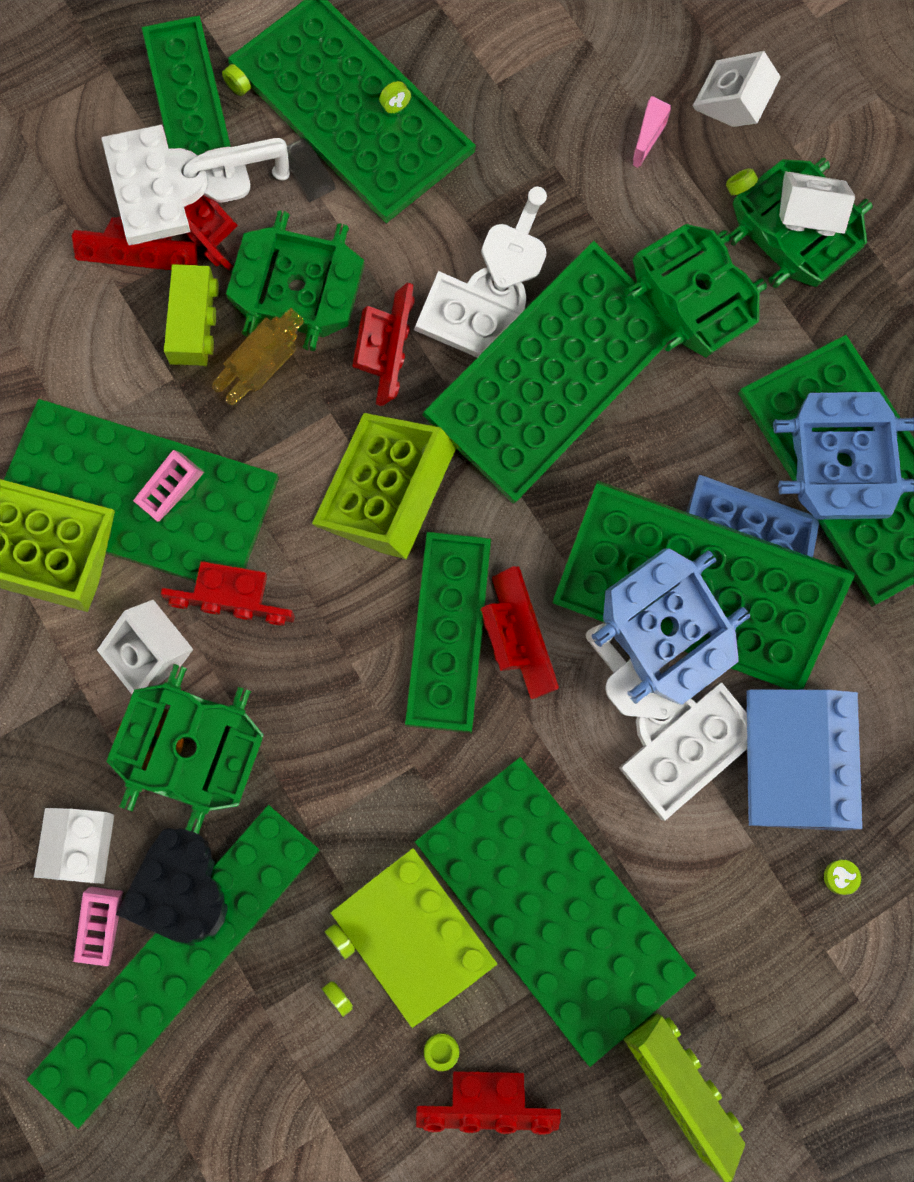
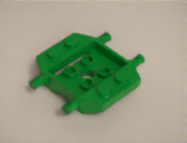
M824 157L816 164H813L811 161L782 159L763 174L754 186L737 195L732 203L739 226L730 233L732 240L730 244L735 246L745 236H749L781 268L768 278L770 285L774 283L772 286L774 288H778L788 278L818 287L861 251L867 243L864 214L873 208L872 203H868V199H863L857 206L853 203L845 234L835 232L834 236H827L804 256L800 253L822 236V234L817 233V229L806 227L804 231L790 230L785 227L786 224L782 223L779 214L785 171L826 178L823 172L830 168L829 161L825 162L826 158Z
M278 210L274 226L244 233L226 295L228 300L246 318L242 331L244 336L254 338L258 323L269 326L286 325L296 331L305 333L306 338L302 347L308 351L310 347V351H315L318 337L324 338L349 325L365 266L364 259L345 244L349 231L347 225L343 224L342 228L341 223L337 224L334 238L331 241L286 231L290 214L286 211L282 213V210ZM275 251L278 252L264 303L260 304L259 300L273 252ZM294 280H302L305 283L304 288L299 291L290 289L289 285Z
M685 224L639 251L634 256L633 264L637 283L625 289L624 294L625 297L629 296L627 298L629 301H633L638 296L646 294L674 333L661 341L662 347L667 345L664 350L669 352L679 344H683L707 358L753 328L759 322L760 292L766 290L767 284L765 282L760 285L764 281L762 278L757 279L753 283L745 272L732 264L728 249L724 245L731 240L730 234L726 235L728 231L722 230L716 234L714 230ZM695 279L702 280L706 284L707 290L699 288ZM735 295L738 297L737 300L698 324L696 322L698 318Z
M173 664L167 682L133 691L106 762L126 783L125 787L127 788L119 805L120 808L125 809L131 796L127 810L133 812L139 793L144 789L191 805L193 810L185 829L191 831L197 818L193 832L199 834L205 815L209 811L237 807L239 805L264 734L245 713L246 710H244L251 693L250 690H245L242 701H240L244 688L237 687L234 700L229 707L202 699L181 690L180 686L187 668L181 666L176 679L179 665ZM169 705L168 714L146 771L142 770L165 706ZM226 726H229L230 730L207 792L203 791L204 783ZM183 738L192 739L197 747L194 755L187 758L181 757L176 751V744L179 740Z

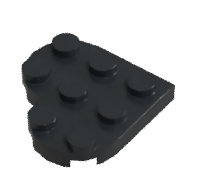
M172 828L164 829L148 850L116 915L179 944L193 946L195 945L194 943L202 942L209 936H215L224 924L228 907L224 901L221 885L211 878L214 860L211 859L209 842L198 833L193 832V830L189 831L183 828L175 830Z

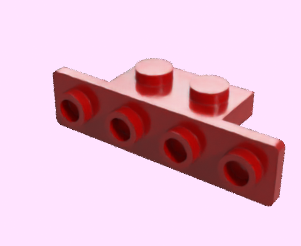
M202 195L196 202L184 206L190 232L186 234L197 246H200L202 243L208 249L204 254L216 267L222 264L230 271L234 266L220 252L217 246L238 225L216 201Z
M121 216L112 217L104 233L74 230L71 235L75 259L78 261L172 270V264L198 266L197 249L194 242L171 240L173 236L129 246Z
M408 282L395 292L391 314L370 306H366L362 310L352 367L380 376L376 405L384 406L395 399L400 388V383L397 381L398 373L405 359V354L402 352L403 344L409 334L408 315L413 308L415 300L414 296H412L414 285Z
M201 561L194 593L162 588L160 593L168 601L169 606L178 609H188V605L201 607L200 611L208 614L220 615V611L233 612V617L238 619L252 620L253 616L266 618V623L284 626L285 621L294 623L295 618L292 610L261 605L267 580L266 572Z
M512 566L492 577L499 603L488 604L482 607L481 611L500 671L521 669L531 699H536L558 690L559 685L520 567Z
M453 1071L452 1106L416 1107V1127L423 1128L428 1132H441L445 1128L459 1129L464 1133H476L481 1129H494L501 1134H511L517 1130H531L535 1134L545 1135L559 1130L561 1120L560 1109L525 1108L524 1073Z

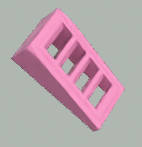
M653 96L648 100L634 153L633 166L637 168L641 166L665 128L671 111V105Z
M173 450L133 501L156 521L160 522L198 481L204 471L182 453ZM178 465L187 471L185 476H182L175 470ZM169 475L179 482L176 487L166 479ZM162 485L170 492V495L166 497L156 488ZM151 494L162 502L159 508L148 499Z
M89 887L83 892L73 962L101 966L110 965L119 916L116 913L122 903L123 891ZM94 902L109 904V907L95 906ZM91 915L108 917L107 922L91 920ZM88 930L105 932V937L88 935ZM86 944L103 946V952L86 950L85 946Z

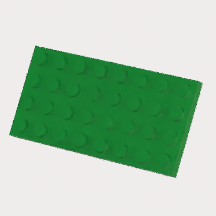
M328 0L302 1L228 57L229 65H236L246 75L251 88L386 224L475 153L476 145ZM401 81L411 93L410 101L402 110L396 113H388L380 103V94L388 84Z
M595 241L422 414L433 426L441 427L450 438L453 446L512 504L516 503L664 348L661 341L674 333L646 294L638 296L633 301L627 300L629 296L625 297L624 291L636 284V282Z
M847 335L741 388L738 392L741 400L792 481H797L798 462L792 433H774L773 422L775 419L793 420V418H796L809 393L880 392L895 417L900 418ZM873 427L812 428V432L873 431ZM897 431L901 478L914 479V437L910 431ZM846 453L837 454V460L841 465H852L849 455ZM904 492L900 496L895 510L889 518L817 519L847 569L854 572V580L871 607L914 585V492Z
M38 399L4 480L113 509L115 513L106 554L196 582L201 561L246 568L279 476L276 473ZM175 450L186 456L204 473L159 522L133 500L169 454ZM179 465L175 468L182 476H185L187 473ZM171 475L166 478L175 487L179 483ZM162 485L156 488L166 497L170 495V492ZM152 494L148 497L158 508L162 505V502Z
M597 480L552 603L604 622L606 590L662 549L670 548L690 561H694L708 550L714 555L712 557L716 558V562L703 570L701 576L726 617H729L740 607H744L748 611L745 614H750V618L735 630L739 662L732 666L731 669L788 690H803L854 579V572ZM665 617L661 622V631L667 636L673 629V623L669 617ZM708 633L705 634L701 639L685 649L684 652L690 653L710 638V635Z
M521 757L415 841L422 853L589 1067L595 1064L696 976Z

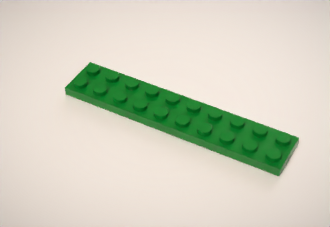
M268 805L213 868L211 878L221 885L224 901L228 907L224 924L217 934L213 937H207L202 942L194 943L195 945L189 946L179 944L155 933L26 1080L77 1129L81 1128L318 854L320 849L274 808Z

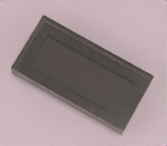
M305 138L287 146L289 171L309 203L336 189L333 179Z

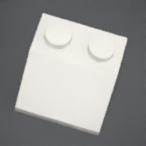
M765 51L716 60L693 107L696 111L732 127L757 124L773 94L780 75Z
M785 171L779 216L782 223L786 224L785 227L790 230L804 231L806 227L817 229V233L826 236H834L835 232L845 234L855 194L844 180Z
M151 600L125 610L97 651L130 693L133 694L135 689L156 686L170 676L173 664L179 665L180 668L193 651V648L156 602Z
M45 808L34 878L104 884L114 815L101 811Z

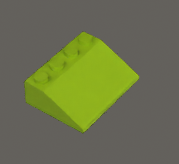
M364 413L312 524L377 552L407 559L456 448L441 427Z
M0 479V589L88 612L100 581L115 511Z
M414 848L331 912L412 1028L497 965V962Z
M656 1013L637 1026L623 1040L701 1161L723 1182H731L745 1147V1142L739 1134L743 1131V1128L731 1111L725 1113L718 1101L722 1099V1096L710 1079L705 1082L698 1072L702 1065L690 1048L684 1050L677 1040L681 1033L671 1018L667 1017L664 1020L661 1015Z

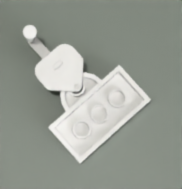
M162 125L101 137L129 246L190 232L184 206L196 202L202 195L219 203L245 197L250 191V180L246 164L275 158V166L272 169L273 176L278 180H286L290 176L287 145L281 138H272L235 147H222L208 150L197 156L192 151L185 149H169Z
M533 187L529 191L528 200L516 228L499 224L489 230L481 249L487 268H483L473 274L468 283L438 271L414 328L415 331L478 358L525 310L526 293L522 282L535 278L539 274L546 257L544 244L539 239L528 235L540 205L546 201L547 195L542 187Z
M602 623L589 629L586 633V639L614 672L606 682V694L621 714L637 717V735L643 744V747L623 763L619 769L658 817L665 821L747 750V713L722 682L714 685L696 702L689 699L681 705L655 693H649L635 704L627 692L642 681L634 670L631 659L626 662L609 642L611 639L601 647L594 642L596 640L592 639V634H595L606 625ZM666 664L659 671L662 674L670 667Z

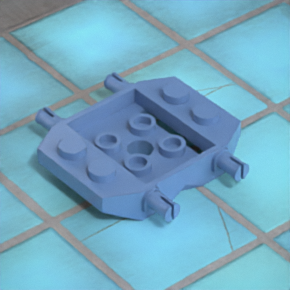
M880 392L809 393L796 418H793V420H774V433H792L794 450L798 459L797 481L780 480L778 484L779 494H798L800 503L816 519L889 518L893 514L900 496L904 492H914V479L901 478L896 433L897 431H914V418L895 417ZM873 427V431L812 432V428ZM846 453L849 455L852 465H841L837 460V454Z
M670 548L662 549L605 592L603 620L606 625L595 634H592V639L596 640L594 642L601 647L614 637L629 654L633 668L642 681L627 692L635 704L649 693H655L669 701L683 705L739 662L735 630L750 618V614H745L748 611L744 607H740L729 617H726L701 576L703 570L716 562V558L712 557L714 555L708 550L694 561H690ZM665 617H669L673 623L672 632L667 636L661 631V622ZM708 633L710 635V638L661 674L660 668L701 639L705 634Z

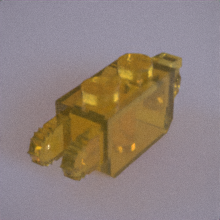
M292 308L280 319L276 316L270 321L266 317L223 363L226 368L213 381L212 389L216 392H221L238 377L240 381L226 396V402L229 405L238 403L250 389L253 392L260 390L294 353L296 345L293 342L297 338L295 332L304 323V319Z

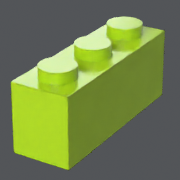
M172 264L164 353L169 364L207 366L208 355L213 354L214 339L213 336H210V328L216 324V308L212 307L213 297H218L219 282L217 278L213 277L210 266Z

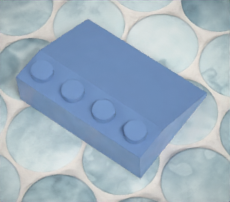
M702 475L698 476L686 512L813 557L819 521L813 515Z
M747 690L749 826L833 831L862 829L858 692L837 690Z

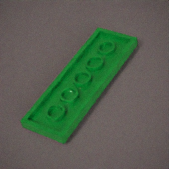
M200 15L142 27L169 149L181 148L192 151L199 156L208 150L231 147Z
M427 532L405 721L406 727L472 733L483 627L481 608L485 606L491 538Z

